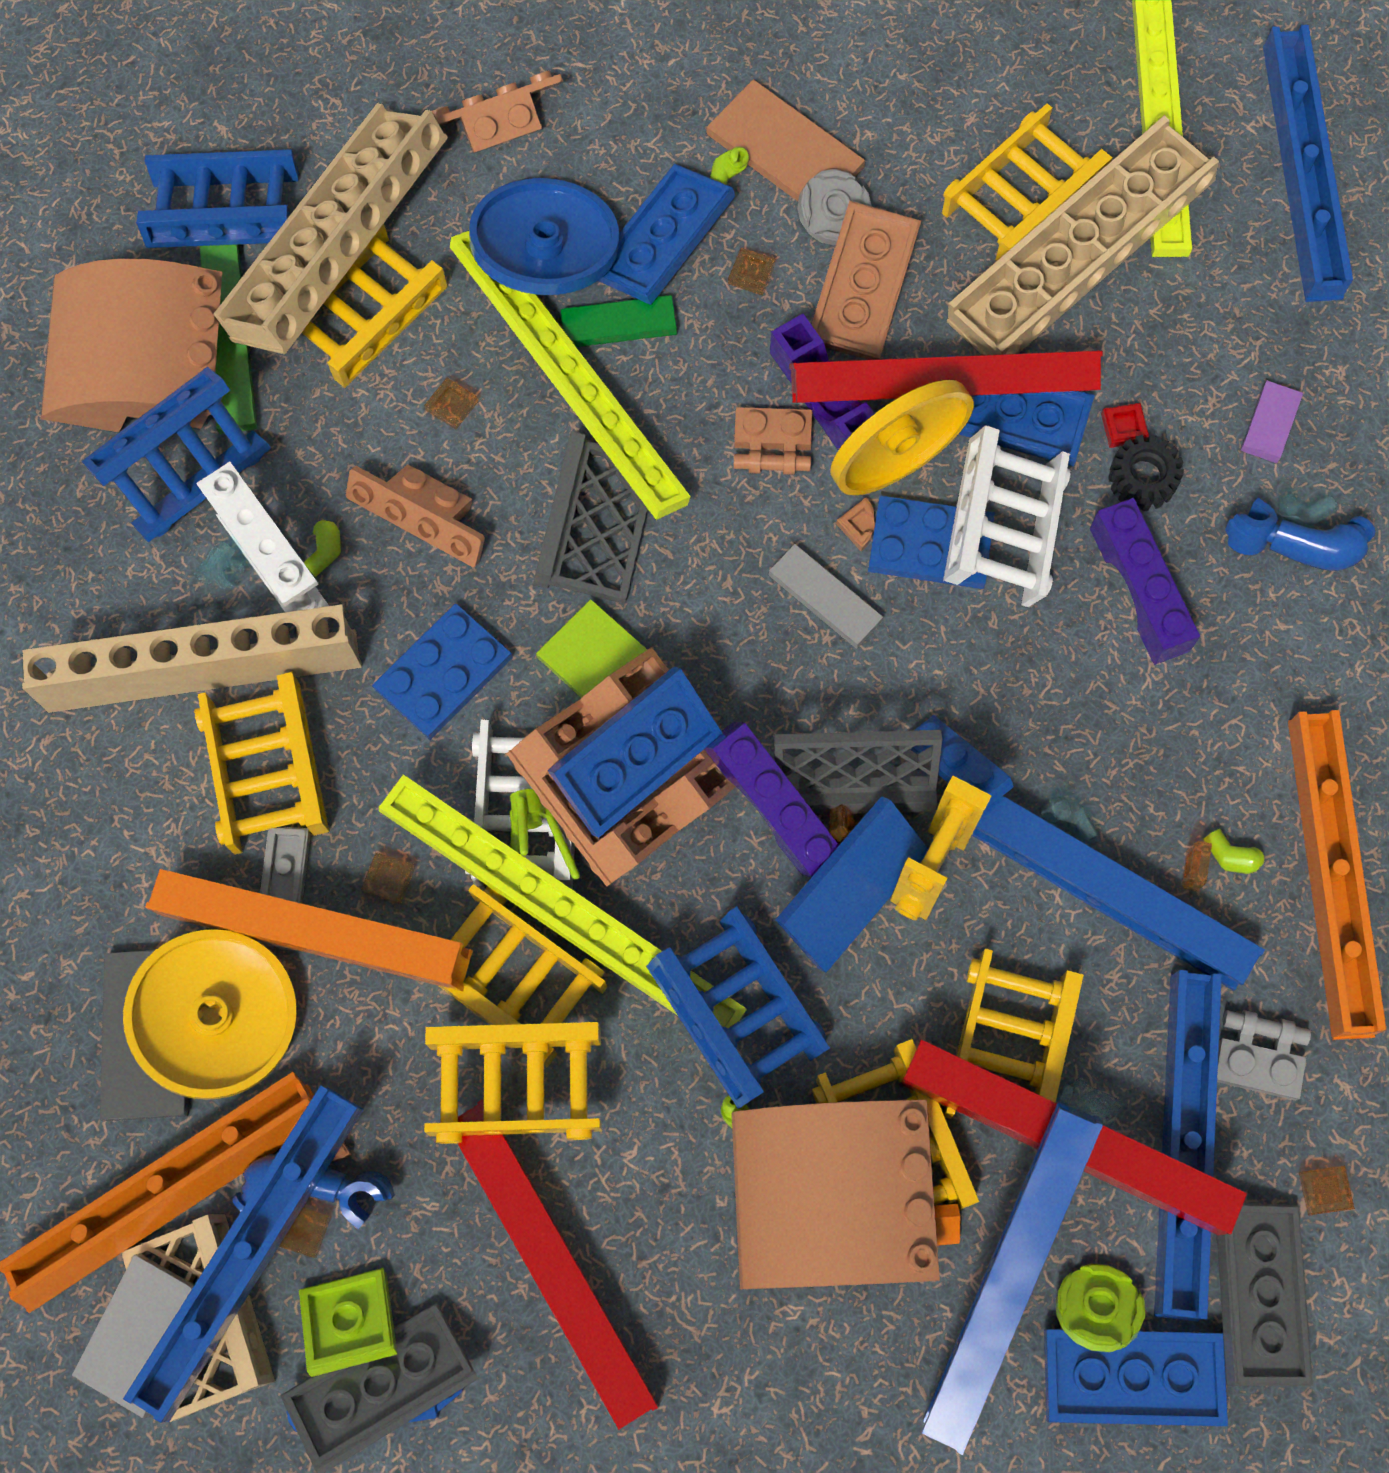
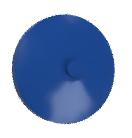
M532 178L505 184L486 195L472 213L469 225V241L472 255L477 264L498 283L524 293L559 295L586 288L597 282L610 270L618 253L619 227L612 210L593 192L563 180Z

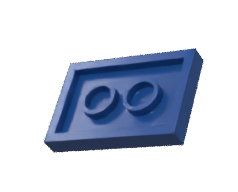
M879 496L868 572L956 585L943 581L957 507ZM985 511L984 516H987L988 521L994 523L995 512ZM984 536L980 538L978 552L981 553V557L989 559L991 538ZM976 572L958 585L984 589L987 575Z
M455 603L372 686L377 693L427 739L431 740L513 656L508 649Z

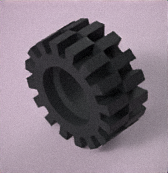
M1143 435L1136 436L1134 442L1131 439L1127 440L1123 447L1118 449L1109 469L1111 471L1108 479L1109 482H1113L1111 486L1113 494L1120 493L1118 498L1120 502L1134 498L1137 505L1142 504V511H1149L1151 505H1154L1155 509L1162 507L1164 501L1167 503L1176 492L1184 474V469H1181L1183 465L1182 457L1175 458L1178 453L1176 447L1174 446L1170 450L1166 449L1169 441L1163 438L1161 443L1157 444L1155 443L1156 436L1149 435L1147 441H1144ZM1141 461L1149 462L1158 468L1160 480L1154 484L1141 483L1133 477L1132 466Z

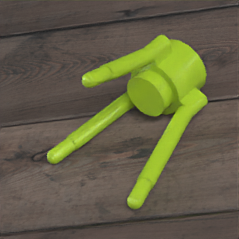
M524 789L510 795L512 810L509 811L511 821L510 848L518 853L520 848V854L523 856L527 855L528 830L542 826V819L546 818L572 878L575 880L579 879V871L558 822L550 811L541 804L533 789Z

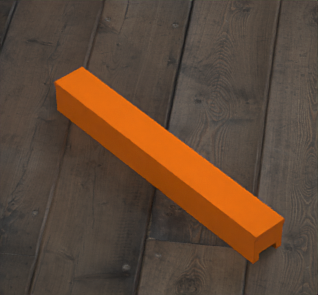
M1331 710L1329 713L1307 714V711L1298 712L1292 720L1288 721L1332 1040L1375 1038V1035L1386 1031V1023L1340 711Z
M163 869L159 870L150 900L145 906L146 909L164 917L215 930L236 932L255 940L462 992L464 989L463 982L473 952L471 949L464 948L460 942Z
M291 1072L0 1261V1272L5 1274L11 1291L8 1293L11 1300L23 1306L28 1313H31L243 1174L244 1170L253 1161L281 1149L314 1096L308 1084L305 1085L294 1072Z

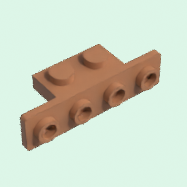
M550 71L542 72L530 77V85L518 88L516 82L496 89L498 96L484 100L482 94L462 101L464 108L450 112L448 106L433 110L432 113L439 126L461 119L473 153L541 130L542 127L531 94L560 85L563 79L561 74L552 77Z
M408 464L388 482L358 466H354L349 471L346 489L347 499L471 567H475L479 563L485 537L483 534L459 522L470 511L471 498Z

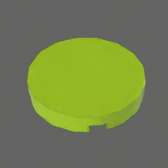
M1088 1264L1081 1266L1080 1270L1074 1271L1072 1274L1069 1273L1063 1279L1056 1296V1316L1063 1331L1075 1343L1091 1351L1112 1352L1125 1348L1138 1336L1145 1318L1144 1298L1140 1290L1138 1293L1136 1287L1132 1284L1133 1280L1124 1272L1109 1265Z

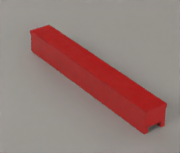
M1103 351L789 364V370H791L792 403L897 399L921 386L942 380H956L962 383L970 395L1101 390V357L1103 356Z
M924 1040L920 1041L902 1083L903 1086L1035 1149H1038L1057 1103ZM1104 1125L1083 1171L1218 1236L1232 1234L1247 1196L1246 1192Z
M480 1100L477 1102L478 1105L458 1116V1122H484V1100ZM505 1134L463 1135L462 1143L457 1144L618 1430L652 1409L654 1411L659 1407L658 1402Z

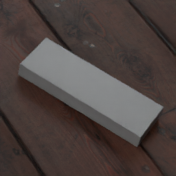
M796 544L769 570V576L856 649L883 621L882 615Z
M277 827L268 830L260 888L261 894L302 904L311 836L308 828ZM255 940L267 949L295 950Z

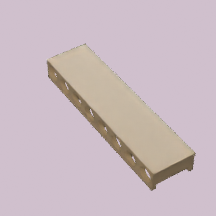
M377 103L215 311L214 316L228 333L229 339L232 342L286 354L447 140V135L443 133L432 111L425 110L421 116L386 111L383 104Z
M1164 115L948 303L947 323L981 355L1019 354L1216 180L1215 176L1219 161L1215 157L1208 159L1169 126L1170 120Z
M340 604L22 650L24 670L22 689L50 713L277 680L276 675L293 672L295 677L362 668V662L358 653L356 630H351L344 616V607ZM331 617L337 620L340 627L339 631L329 633L328 621L322 618ZM292 623L296 625L297 637L289 638V628L282 624ZM243 629L256 631L257 643L250 644L249 633ZM209 634L217 639V649L210 650L209 638L202 635ZM162 641H173L177 645V654L171 655L170 645ZM123 646H130L136 650V661H131L130 650L123 648ZM82 652H90L95 655L97 662L94 667H91V657ZM41 658H50L56 663V669L53 673H46L45 675L34 663Z

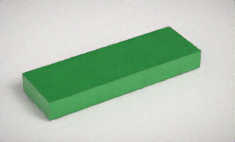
M672 295L657 297L651 305L637 299L561 309L563 331L576 347L677 335Z

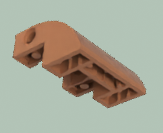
M110 259L79 264L56 274L53 279L41 419L120 432L127 416L140 418L207 366L215 372L219 321L214 316V313L220 306L222 272L170 261ZM204 410L191 420L190 426L201 429L211 413L208 410Z
M652 647L610 674L580 700L536 728L506 753L513 762L516 771L529 783L538 795L541 804L550 811L563 828L566 837L575 844L588 861L591 870L600 877L606 886L642 862L675 833L709 810L736 787L724 776L707 752L702 750L598 838L590 833L547 771L669 671Z
M927 1100L821 1103L732 1112L740 1289L940 1281Z

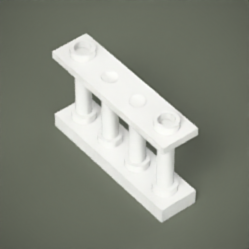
M985 425L969 439L943 581L958 585L978 572L1024 587L1021 605L1030 607L1046 597L1052 586L1053 578L1050 575L1063 491L1070 479V469H1067L1070 454L1061 452L1046 465L1001 451L1000 446L997 445L1000 430ZM996 465L1041 480L1042 487L1039 500L995 486L994 481L991 480L993 467ZM990 500L1035 515L1036 522L1033 535L988 521L987 516H984L986 503ZM982 536L1030 551L1027 571L981 557V553L978 552L980 538Z
M228 462L196 483L217 512L216 516L284 612L329 606L315 587L318 585L316 579L231 462ZM325 617V618H322V619L328 620V619L331 618V617Z
M481 720L480 733H473L472 739L473 757H478L474 823L486 831L511 832L510 815H488L489 792H516L532 789V787L523 776H490L492 753H507L524 738L493 737V730L489 720ZM546 818L542 819V826L528 830V832H549V837H554ZM558 823L574 859L575 844L566 837L563 828ZM556 841L555 852H548L547 856H524L551 876L573 889V878ZM471 875V879L476 886H484L483 882Z

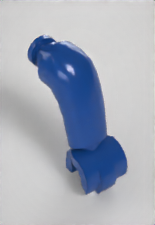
M1260 498L1253 502L1248 515L1236 514L1233 519L1228 521L1225 528L1228 535V545L1240 554H1258L1270 542L1272 543L1270 550L1302 564L1329 571L1343 570L1360 562L1367 555V543L1376 533L1373 524L1362 516H1355L1347 525L1339 524L1329 530L1308 528L1286 520H1282L1281 525L1276 524L1278 518L1274 509Z
M268 1154L259 1158L244 1170L243 1176L246 1182L241 1187L243 1193L238 1192L232 1198L233 1204L240 1211H242L277 1154ZM328 1167L310 1197L335 1203L338 1199L343 1216L357 1229L370 1216L357 1203V1191L369 1193L376 1202L386 1201L395 1196L391 1182L379 1172L367 1171L350 1181L347 1180L348 1174Z

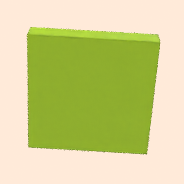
M590 599L536 653V656L582 698L606 677L647 649Z
M384 1268L299 1289L307 1372L311 1377L397 1355L388 1280Z

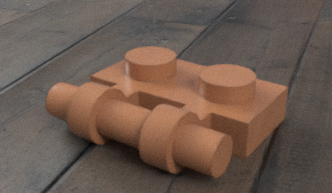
M736 407L734 448L750 449L749 454H734V469H749V473L760 474V470H781L786 475H795V471H810L811 456H796V450H811L812 410ZM761 449L784 450V455L761 454Z

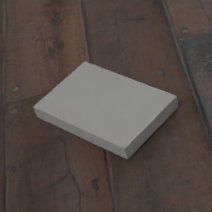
M134 1254L72 1376L141 1418L149 1417L150 1414L134 1403H128L123 1398L194 1287V1284L144 1255Z

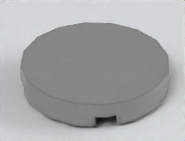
M837 169L821 171L806 183L799 194L797 209L800 222L808 234L821 243L836 245L849 201L872 207L869 193L864 185L861 187L855 181L856 177L849 172Z

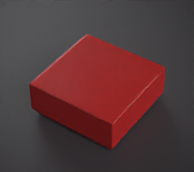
M1141 403L1104 408L1102 410L1101 416L1109 448L1123 446L1129 439L1134 442L1136 436L1143 435L1144 441H1147L1149 434Z

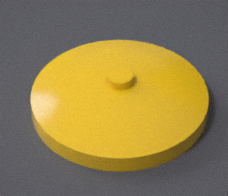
M956 380L933 382L902 395L872 415L850 435L832 461L831 477L843 493L847 495H863L883 489L915 472L946 448L964 428L974 408V401L964 385Z
M226 930L190 932L178 936L156 949L146 958L133 976L127 990L123 1008L126 1040L132 1055L142 1070L154 1082L170 1092L188 1098L203 1100L227 1098L237 1095L264 1080L277 1067L286 1054L292 1041L296 1023L294 989L280 961L259 942L245 935Z

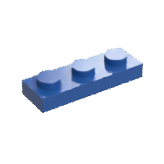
M935 715L915 729L941 730L942 747L938 775L947 783H949L952 776H955L990 794L992 797L985 809L1014 787L1009 775ZM916 745L910 750L919 754L931 747V745Z

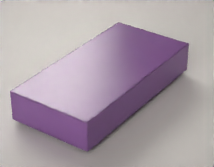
M1267 380L1262 388L1240 451L1278 463L1303 393Z

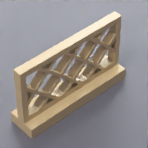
M205 1215L193 1220L192 1224L122 1252V1257L126 1270L134 1254L143 1255L151 1252L163 1258L160 1265L168 1269L170 1264L173 1263L188 1271L185 1280L193 1284L195 1277H200L203 1272L200 1269L201 1265L203 1264L204 1269L206 1268L230 1230L226 1215ZM194 1234L198 1252L191 1265L174 1255L181 1240ZM169 1244L167 1251L160 1249V1247ZM248 1295L221 1338L217 1349L215 1348L211 1355L213 1358L204 1377L198 1376L194 1383L199 1385V1388L192 1403L181 1408L179 1407L170 1422L275 1382L250 1295ZM226 1348L228 1349L229 1355L225 1354ZM220 1361L233 1367L238 1383L237 1386L225 1390L211 1383ZM207 1390L214 1393V1395L204 1398Z

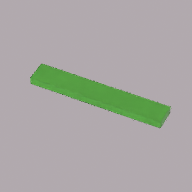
M239 244L200 246L201 267L222 272L220 305L242 278ZM219 323L215 373L224 380L230 389L222 397L221 402L242 431L257 429L249 346L232 342L229 339L228 333ZM216 422V428L219 434H225Z

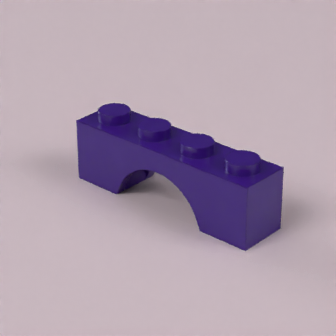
M804 314L771 331L770 354L791 384L789 364L830 362L823 340ZM857 400L805 402L837 450L840 449L859 426L875 414L867 402L860 403Z
M1132 498L1097 511L1090 531L1105 562L1111 563L1118 569L1130 590L1137 614V630L1153 664L1156 665L1190 652L1200 638V634L1135 499Z
M733 721L722 730L723 734L704 750L724 776L757 809L773 832L776 843L799 873L812 878L837 849L838 843L746 723Z

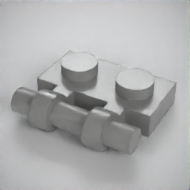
M1226 1010L1223 1017V1026L1237 1029L1238 1031L1236 1041L1225 1038L1219 1040L1217 1082L1295 1101L1299 1100L1306 1057L1290 1054L1292 1042L1307 1046L1310 1041L1311 1030L1295 1026L1294 1021L1280 1019L1279 1022L1258 1018L1257 1013L1243 1010L1242 1013ZM1254 1034L1275 1038L1274 1049L1252 1045Z

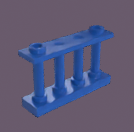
M291 149L145 155L144 161L153 186L158 187L155 210L138 211L136 223L146 248L269 243L290 216L288 205L281 204L283 182L299 181V173L293 151ZM247 183H268L266 206L245 207ZM231 184L229 207L208 208L210 185ZM174 186H195L192 209L171 210Z
M208 366L82 461L90 473L103 486L109 482H115L141 515L131 524L147 542H150L155 537L164 535L173 523L206 499L197 486V482L228 462H231L237 472L240 473L246 467L258 463L263 454L271 449L269 444L253 430L247 435L243 433L221 402L222 397L230 389L224 380ZM204 410H208L233 444L217 458L212 456L190 426L191 420ZM176 433L202 467L200 471L185 482L159 450L160 443ZM146 457L172 491L154 506L127 473L131 465Z
M736 906L719 921L725 931L682 957L675 955L669 947L657 954L646 967L739 1109L764 1092L760 1086V1079L802 1051L812 1061L830 1047L826 1042V1034L817 1021L810 1018L756 936L757 931L754 923L747 915L742 914ZM734 945L747 966L708 991H698L690 978V971ZM757 980L770 999V1002L729 1028L722 1027L713 1014V1007ZM780 1015L794 1037L754 1063H745L736 1049L737 1042Z

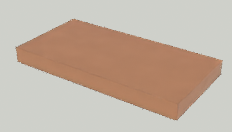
M754 79L706 127L707 135L727 150H732L735 147L745 148L749 153L748 165L796 201L799 200V194L806 183L821 171L837 169L849 172L856 177L865 166L863 158Z
M849 201L811 324L823 340L825 348L868 360H880L921 220Z

